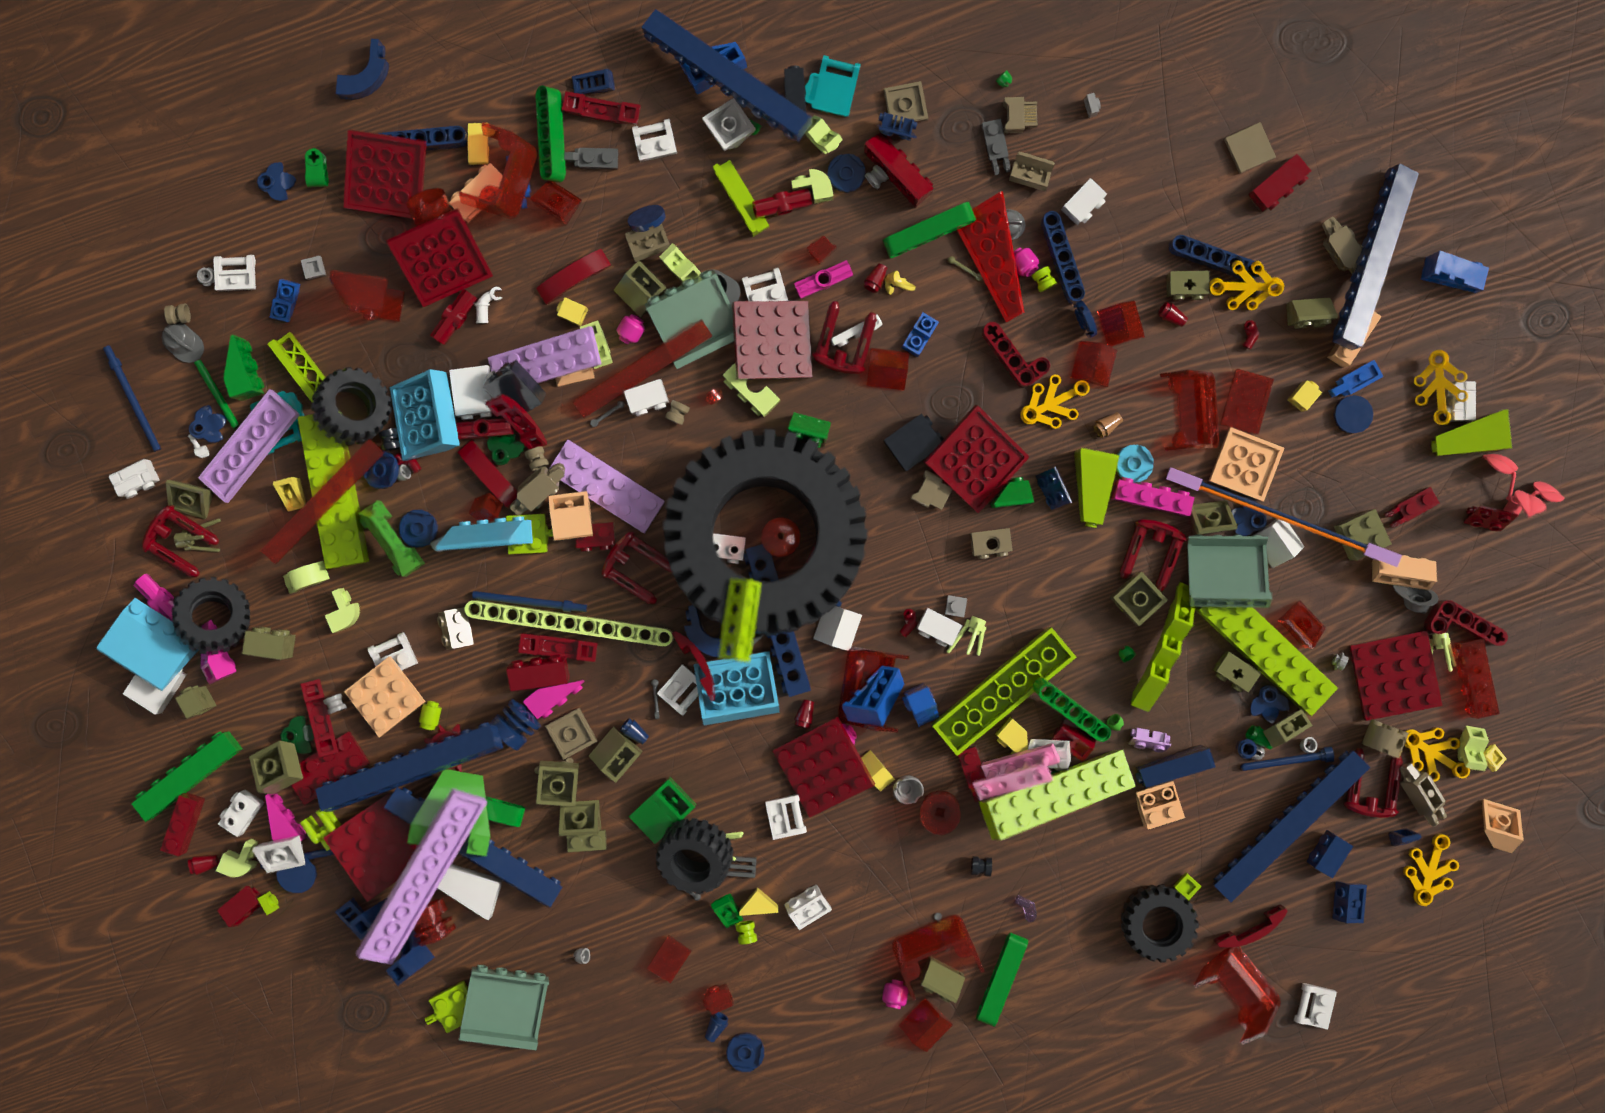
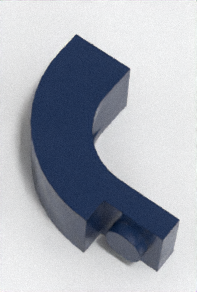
M371 39L369 62L361 73L352 76L337 75L336 95L340 99L355 100L364 98L374 93L383 84L388 74L389 63L382 59L385 57V46H383L379 39Z
M688 606L689 610H686L687 621H691L692 625L685 626L684 628L689 640L701 652L713 657H719L721 638H714L708 635L701 626L697 606ZM728 645L726 655H731L732 648Z

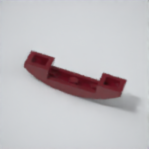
M565 91L562 111L577 116L638 125L641 109L639 104L617 103L585 97L584 94Z
M599 249L565 267L536 289L545 304L548 305L561 297L564 292L612 265L602 249Z
M499 395L485 402V405L496 416L502 415L521 435L520 441L529 450L547 445V441L538 425L513 399L505 395Z
M471 440L458 451L459 455L487 488L510 509V505L517 498L518 490L487 458L479 446Z
M676 631L672 634L683 654L685 655L691 651L706 676L700 682L711 702L714 701V680L704 656L688 638Z
M521 633L518 653L546 656L560 655L561 657L566 656V658L595 662L598 643Z
M320 679L302 683L301 688L319 758L339 753L330 715L327 712L328 707L323 702L325 696Z
M1280 904L1264 913L1267 918L1266 921L1237 936L1228 931L1213 940L1219 947L1225 948L1250 944L1275 929L1288 911Z

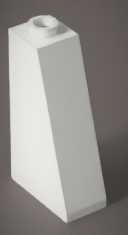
M451 864L437 888L484 919L489 920L493 915L503 880Z

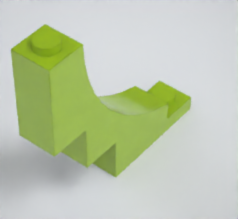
M1179 582L1176 587L1175 600L1170 606L1158 644L1142 678L1133 691L1131 705L1147 712L1150 711L1167 686L1170 669L1180 656L1182 641L1193 625L1195 607H1190L1189 586Z

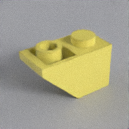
M1010 717L996 732L995 735L999 737L996 741L1004 748L1008 745L1013 750L1011 754L1028 750L1027 731Z

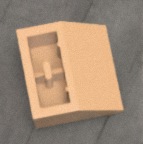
M587 491L549 496L554 541L593 536L590 501Z
M1173 781L1136 792L1137 806L1145 828L1152 829L1185 818Z

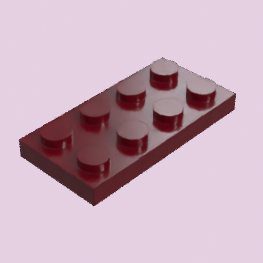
M350 731L336 739L339 753L319 758L318 752L299 763L303 779L291 786L304 806L317 798L315 789L322 787L323 783L339 781V777L353 775L357 770L370 764V761Z

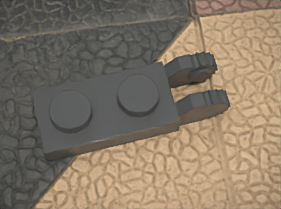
M1001 119L983 122L981 124L994 175L999 174V166L996 160L1000 159L1003 160L1005 172H1010L1009 154Z

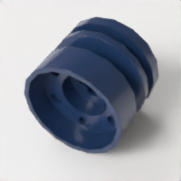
M511 699L508 702L510 708L506 706L502 708L507 717L505 718L497 714L489 723L498 727L500 738L504 743L518 751L527 742L523 733L532 736L534 734L533 729L538 730L541 724L527 707Z

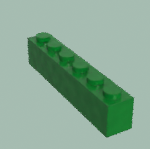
M229 731L216 733L211 737L213 741L208 745L206 743L202 744L196 749L197 753L195 755H189L181 761V766L171 768L165 773L167 776L161 780L159 778L150 785L152 787L147 792L144 790L135 796L137 800L132 803V806L145 822L155 818L177 801L179 795L190 791L243 749Z

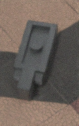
M575 148V152H565L564 160L565 162L574 163V166L580 169H618V149Z

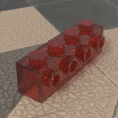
M1473 638L1454 642L1455 648H1453V653L1458 660L1457 672L1463 683L1461 690L1466 697L1467 704L1465 709L1467 714L1471 718L1476 719L1500 714L1484 639Z

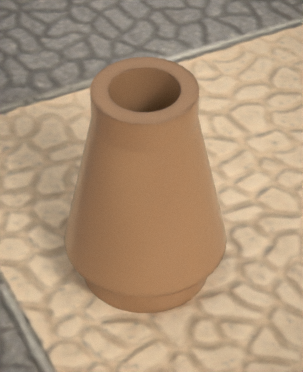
M1116 412L1113 415L1097 420L1093 428L1099 437H1108L1123 422V418Z

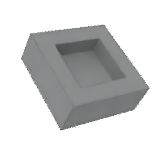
M1094 93L1087 94L1084 98L1088 117H1095L1099 109H1101L1100 101L1095 97Z
M321 256L301 260L305 279L310 280L326 276Z
M948 595L945 614L964 617L967 598Z

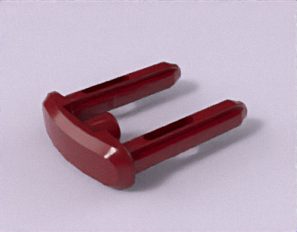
M833 301L827 310L817 350L812 355L819 364L834 371L850 374L862 373L866 370L864 363L877 321L876 314L870 312L865 318L853 363L845 362L847 352L836 350L835 357L830 358V356H827L840 310L839 303ZM827 327H829L830 330L826 341V345H823ZM864 338H866L867 341L864 348L863 355L860 356L859 354L862 347V343Z
M174 505L166 506L149 524L142 541V548L144 552L150 551L186 575L198 577L200 572L197 567L157 543V535L164 539L170 535L172 529L164 525L166 520L169 519L195 536L203 535L204 538L201 540L209 545H217L219 539L209 530L175 510Z
M1138 519L1134 522L1136 528L1121 566L1120 576L1122 579H1127L1131 575L1147 529L1155 530L1152 540L1163 543L1167 534L1172 536V541L1156 582V588L1162 592L1167 588L1183 542L1187 541V538L1181 531L1168 524L1154 520ZM1139 535V539H1138L1136 548H1135V550H1134V553L1132 554V550H1133V547H1134V545H1135L1137 536ZM1174 548H1175V552H1174L1173 558H1172V560H1171L1170 566L1168 567V564H1169L1171 555H1172L1173 550H1174Z
M628 532L615 544L607 556L601 573L603 579L609 578L645 603L655 604L657 599L653 593L614 569L613 565L615 561L622 565L626 564L630 558V555L623 552L626 546H630L666 571L672 572L668 557L634 536V532ZM638 544L653 552L656 556L649 555L640 549ZM617 576L633 585L634 589L619 581Z
M1357 748L1355 753L1364 760L1365 754L1363 749ZM1401 755L1399 758L1393 756L1390 762L1384 808H1377L1378 798L1366 796L1365 806L1358 803L1362 776L1348 789L1347 801L1343 802L1345 808L1370 817L1385 818L1396 816L1399 813L1396 808L1401 779L1399 768L1403 764Z

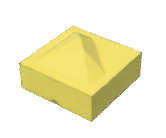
M1495 744L1490 745L1484 752L1487 767L1492 772L1497 771L1506 760V757Z

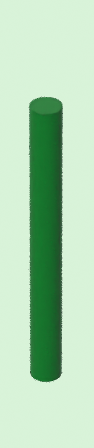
M201 360L194 362L233 429L240 426L203 362Z

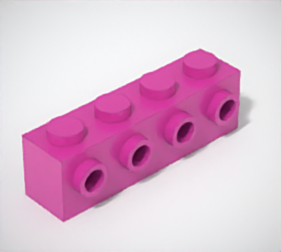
M1122 477V480L1115 481L1111 499L1187 517L1191 515L1195 497L1189 496V492L1178 490V493L1170 492L1171 488L1159 486V489L1153 488L1151 483L1141 482L1136 484L1133 483V479Z

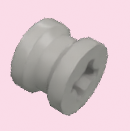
M875 165L870 173L867 172L865 174V178L875 189H879L880 184L889 179L887 174L878 165Z
M342 693L323 700L324 704L328 707V715L347 708L346 704L342 701Z

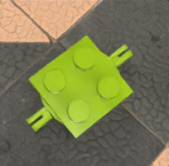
M546 514L506 516L507 521H512V517H524V520H531L533 543L508 545V554L548 552V539L554 536L553 529H548L546 524Z
M464 980L430 997L429 1002L434 1009V1014L425 1017L427 1025L438 1020L442 1023L447 1033L461 1026L468 991Z

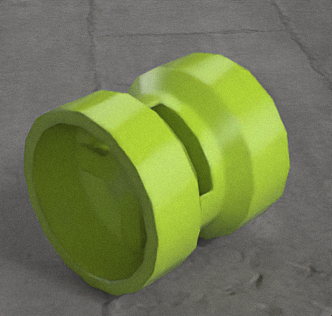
M1048 266L1031 275L1033 280L1038 283L1037 288L1040 292L1057 284L1055 278L1050 275L1051 270Z
M753 920L735 924L736 931L739 932L738 943L740 945L757 941V935L753 930L755 928Z

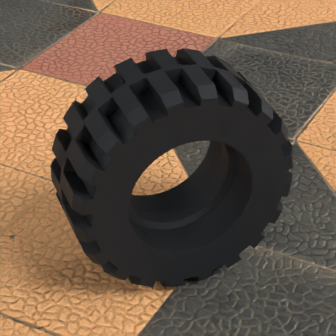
M345 367L343 371L337 369L332 374L326 376L312 398L314 402L311 404V410L315 411L313 414L314 421L319 422L317 427L320 431L324 429L327 432L325 436L329 439L331 437L336 438L335 442L340 444L346 441V445H353L355 442L359 445L363 444L366 440H371L383 429L389 420L388 416L391 414V407L388 406L391 403V398L386 396L388 392L386 386L382 387L380 384L382 381L379 378H373L371 372L367 371V373L362 372L363 369L357 367L355 370H352L351 367ZM340 392H350L359 396L367 407V418L362 421H354L343 416L336 406L335 396Z
M204 577L199 578V582L196 584L194 581L188 583L187 589L182 588L179 591L180 596L175 597L174 607H172V621L176 635L180 637V641L184 645H189V649L193 651L199 649L201 654L212 651L213 655L218 654V650L223 649V652L229 651L230 646L236 647L239 644V640L244 639L245 632L249 629L250 605L248 600H246L245 593L242 590L239 591L236 584L232 583L230 585L228 580L224 578L221 581H217V577H211V580H205ZM219 602L230 610L231 617L225 626L216 630H205L193 622L192 613L203 603Z
M688 818L682 819L680 822L676 821L665 831L657 849L656 865L658 870H661L660 874L662 877L666 878L667 883L671 886H676V889L680 891L681 889L685 890L686 893L690 894L692 892L702 894L704 891L707 893L718 888L724 882L733 860V848L730 839L726 838V833L723 830L720 831L714 823L711 825L707 820L703 819L700 821L698 818H691V820H688ZM690 849L697 851L705 856L708 862L692 861L681 850Z
M1159 884L1158 887L1148 885L1145 890L1143 888L1138 889V894H1132L1129 897L1130 902H1125L1123 906L1125 912L1121 913V920L1123 921L1121 928L1126 941L1140 956L1146 957L1149 961L1155 962L1158 960L1160 963H1166V959L1171 961L1177 960L1176 956L1179 954L1183 957L1186 954L1184 950L1187 947L1191 949L1194 945L1191 942L1192 939H1197L1198 936L1196 929L1199 928V922L1196 920L1198 916L1193 909V905L1172 887L1168 888L1165 885ZM1166 906L1176 915L1175 928L1169 936L1160 940H1152L1143 932V920L1152 909Z

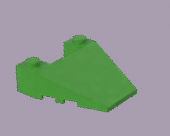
M377 500L358 513L360 523L365 529L368 528L393 563L392 568L398 576L407 577L425 564L415 548H405L387 520L392 515L382 501Z
M447 769L443 770L411 824L408 843L420 844L451 789L476 795L486 800L483 776ZM485 805L470 831L467 853L487 856L491 837L487 805Z

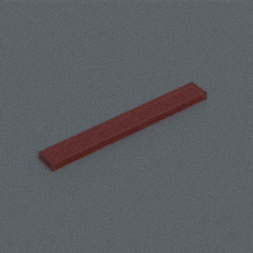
M700 319L575 399L573 404L583 418L587 417L623 394L624 391L631 389L711 338L712 333L704 321Z
M369 439L261 551L274 564H277L374 465L384 452Z

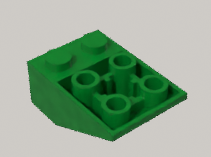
M236 335L230 336L224 382L230 398L244 401L264 394L262 389L264 388V383L258 377L256 371L258 370V365L252 359L250 353L252 352V347L249 341Z
M794 412L788 432L797 434V440L800 442H807L810 439L818 443V448L821 446L825 447L831 422Z
M669 777L629 818L656 844L663 838L667 828L671 827L676 821L680 822L696 807V803Z

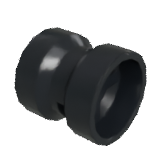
M397 428L382 430L378 433L379 438L382 439V451L400 448L397 439Z
M972 856L971 875L978 876L983 873L984 876L991 877L992 857H985L982 860L978 856Z

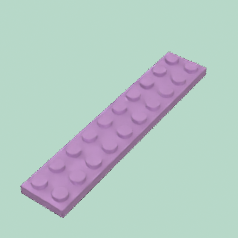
M451 789L357 950L358 958L393 964L487 804L485 798Z

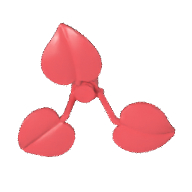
M1486 454L1482 456L1494 469L1504 474H1511L1512 476L1509 493L1506 497L1508 503L1503 511L1520 514L1523 509L1527 516L1531 517L1546 509V505L1539 498L1535 497L1536 495H1541L1543 499L1550 502H1561L1565 499L1557 489L1541 481L1533 484V488L1537 491H1534L1531 495L1517 490L1514 496H1512L1516 478L1515 471L1518 469L1517 465L1503 455Z

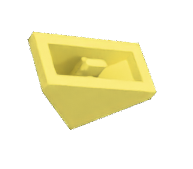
M290 477L273 482L288 512L307 507L300 478Z
M871 750L861 757L875 782V786L880 792L895 780Z
M757 887L740 907L739 915L778 913V904Z

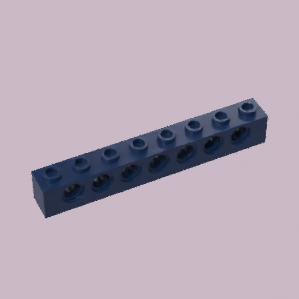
M768 543L746 549V553L743 556L746 565L750 564L752 572H749L751 581L761 582L763 578H769L771 582L779 581ZM759 559L764 560L766 563V567L762 571L757 570L755 567V562ZM794 631L778 633L787 635L788 640L784 644L777 642V635L767 636L772 638L773 645L770 646L773 657L777 656L779 664H776L778 675H783L784 682L781 685L784 694L788 693V696L791 697L811 691ZM784 652L792 653V661H783L782 654ZM795 670L799 676L796 680H790L787 677V673Z

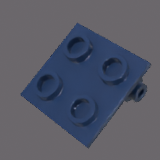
M886 112L879 114L878 121H881V124H876L882 134L892 136L893 133H896L900 138L910 141L911 138H917L912 132V129L916 130L917 122L914 119L904 117L903 121V116H901L898 127H895L897 115H895L893 120V114Z
M1056 467L1036 475L1038 486L1042 489L1046 503L1050 506L1051 510L1072 502Z

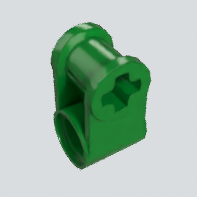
M309 149L305 154V180L307 187L328 186L329 177L326 156L318 149ZM317 155L319 159H316V162H314L313 159H315Z

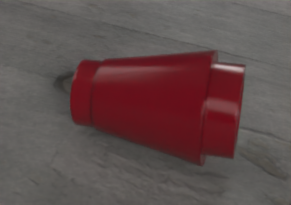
M878 263L864 280V288L872 293H877L878 290H881L888 268Z
M1165 302L1158 312L1162 320L1183 327L1188 320V317L1173 303Z
M803 699L794 718L796 726L806 729L810 728L813 722L814 702Z
M217 855L193 856L192 859L188 860L191 875H199L219 865Z

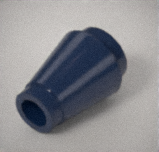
M628 718L620 728V731L623 732L622 735L642 745L649 737L634 719Z
M1245 739L1236 744V749L1243 758H1252L1257 752V746L1252 740Z
M715 1012V1014L711 1015L705 1038L708 1041L715 1042L728 1026L729 1019L725 1014Z

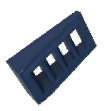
M609 69L572 76L574 93L587 95L615 90L613 73ZM595 78H598L599 86H596ZM588 79H590L591 88L588 86ZM580 80H583L584 89L582 90L580 86Z
M1407 828L1388 832L1392 846L1405 845L1421 839L1419 833Z
M352 898L335 913L360 939L350 924L363 914L364 911L356 900ZM351 907L352 911L347 914L345 911ZM356 913L358 916L351 920L350 917Z

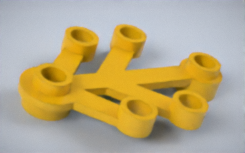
M1235 261L1232 264V270L1234 273L1239 274L1245 282H1223L1222 279L1215 278L1210 281L1209 290L1213 295H1221L1225 290H1242L1243 292L1238 296L1227 299L1226 304L1228 308L1236 310L1239 304L1246 300V307L1253 311L1269 296H1279L1284 290V283L1280 278H1271L1264 270V266L1260 261L1253 262L1251 269L1253 273L1259 274L1265 283L1256 282L1245 270L1244 264L1241 261ZM1237 265H1241L1240 269H1235ZM1257 265L1261 266L1260 269L1254 270ZM1215 283H1219L1218 287H1213ZM1277 284L1276 288H1271L1272 285ZM1255 291H1262L1257 297L1248 298ZM1232 301L1236 302L1235 305L1230 306ZM1250 302H1255L1253 306H1249Z
M1443 350L1433 351L1429 356V365L1420 375L1414 378V384L1418 387H1423L1427 383V378L1435 371L1436 378L1422 394L1416 396L1415 402L1419 406H1425L1428 403V398L1437 389L1438 411L1434 413L1433 418L1439 425H1446L1451 420V414L1446 409L1445 388L1459 402H1465L1469 398V394L1466 391L1460 390L1444 377L1445 369L1454 376L1455 381L1463 383L1467 380V374L1450 364L1449 356ZM1438 356L1443 358L1441 363L1436 362ZM1463 373L1464 379L1458 380V374ZM1420 377L1424 379V382L1421 385L1417 383V380ZM1462 392L1465 393V398L1463 400H1460L1459 394ZM1423 396L1425 402L1420 404L1418 400ZM1445 414L1446 420L1441 421L1440 415Z
M1056 374L1052 375L1049 378L1050 385L1044 404L1037 407L1039 396L1044 392V386L1037 383L1032 387L1033 394L1029 405L1021 410V420L1026 424H1034L1038 421L1050 425L1052 429H1058L1062 424L1060 418H1050L1041 413L1048 410L1066 416L1071 421L1077 419L1079 413L1076 409H1067L1058 406V404L1076 395H1086L1090 390L1089 384L1084 380L1078 381L1074 384L1073 389L1054 398L1057 386L1061 383V377ZM1053 377L1058 379L1057 384L1052 383ZM1079 385L1084 387L1083 392L1078 391ZM1035 386L1041 387L1040 393L1035 391ZM1028 411L1033 413L1032 418L1026 416ZM1070 411L1075 412V418L1069 416ZM1053 420H1057L1059 422V425L1057 427L1052 425Z
M1434 727L1431 731L1423 733L1412 729L1405 731L1409 733L1404 746L1410 749L1412 758L1410 763L1414 766L1416 762H1419L1417 769L1421 771L1424 764L1420 761L1418 748L1424 751L1428 768L1427 774L1435 773L1434 782L1440 778L1434 758L1452 769L1453 775L1458 778H1466L1470 774V768H1466L1464 763H1456L1438 752L1446 749H1458L1460 747L1459 739L1451 737L1445 742L1427 745L1423 742L1424 740L1443 738L1444 731L1442 728ZM1439 730L1440 734L1436 737L1435 731ZM1412 735L1414 739L1412 742H1409L1408 738ZM1453 740L1456 741V745L1454 747L1451 746V742ZM1459 766L1462 768L1460 773L1457 772Z
M1436 834L1433 837L1434 849L1428 866L1422 857L1423 853L1420 849L1413 847L1409 850V856L1415 859L1424 876L1423 884H1421L1416 876L1417 870L1414 867L1406 866L1403 869V873L1410 879L1415 888L1413 894L1414 901L1421 906L1429 905L1433 901L1434 895L1445 889L1449 890L1454 885L1452 879L1443 877L1439 884L1431 887L1433 880L1459 868L1458 861L1448 859L1445 865L1437 869L1442 850L1450 846V839L1444 834ZM1439 838H1442L1441 844L1437 843ZM1417 850L1418 855L1414 857L1413 853ZM1451 862L1455 863L1453 868H1450ZM1409 869L1413 870L1411 875L1407 873ZM1446 880L1449 881L1448 886H1444ZM1421 893H1425L1423 899L1420 898Z

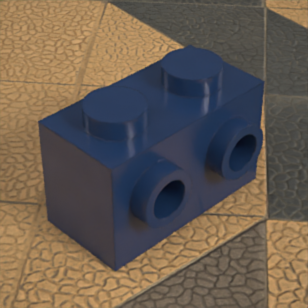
M1326 830L1320 837L1314 850L1309 854L1306 862L1333 879L1353 846L1329 830Z

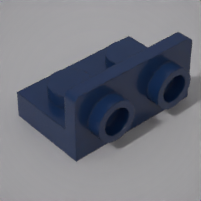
M1336 881L1333 907L1334 920L1344 923H1364L1366 884Z

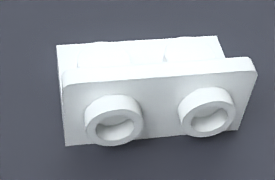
M817 885L806 889L805 892L785 903L788 915L799 930L832 910Z

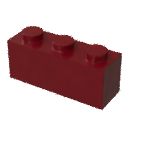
M1295 154L1248 195L1262 212L1266 209L1271 211L1279 204V198L1282 196L1286 198L1294 191L1292 187L1296 184L1300 186L1308 180L1307 175L1312 170L1298 154Z
M552 655L548 659L536 657L525 662L515 660L506 669L510 691L568 684L570 679L566 656L561 657L560 655Z
M188 792L179 795L160 849L161 851L178 857L187 853L205 798Z

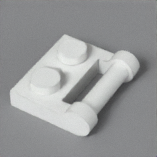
M670 119L639 128L638 126L632 127L640 162L677 154ZM666 130L667 135L645 140L640 138V135Z
M247 255L246 257L236 258L214 257L215 290L256 289L255 256ZM229 265H246V266H247V269H244V270H223V271H222V267H223V266H229Z
M779 267L768 273L750 278H742L748 301H788ZM776 278L777 284L751 291L750 285Z
M404 632L398 634V637L380 645L368 647V652L375 666L379 665L389 656L393 658L401 670L418 664ZM402 644L403 649L380 658L378 653Z
M682 664L657 694L683 716L687 712L686 709L698 697L697 686L681 704H678L676 700L692 682L697 685L696 677Z
M795 794L765 801L773 840L807 832L806 826L803 825L799 795ZM787 803L792 805L796 828L793 829L790 828L786 809Z
M1302 983L1301 989L1303 992L1294 1021L1300 1024L1328 1029L1337 992ZM1313 992L1314 996L1309 1017H1305L1310 993Z

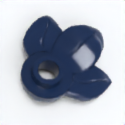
M281 162L269 165L266 173H262L258 177L257 185L262 191L268 192L272 199L285 201L288 199L286 190L294 186L296 178L289 173L283 172V163ZM270 180V185L265 186V181Z
M210 405L203 406L196 412L195 421L190 424L189 432L194 438H204L211 443L223 440L219 430L225 426L227 418L221 414H212ZM197 426L203 427L200 432H197L195 429Z
M1245 497V498L1248 499V500H1251V501H1253V502H1256L1255 500H1253V499H1251V498ZM1245 506L1231 510L1236 524H1238L1235 533L1239 535H1250L1254 530H1262L1267 524V518L1261 512ZM1256 517L1260 521L1258 525L1254 523Z
M1266 685L1260 689L1259 696L1252 700L1250 710L1252 716L1262 713V716L1268 722L1274 723L1278 717L1279 710H1289V703L1287 698L1280 695L1274 686ZM1267 691L1271 692V696L1269 698H1266L1265 696Z

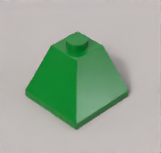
M1023 477L1012 478V482L1007 483L993 500L991 508L1034 503L1029 480L1024 481Z

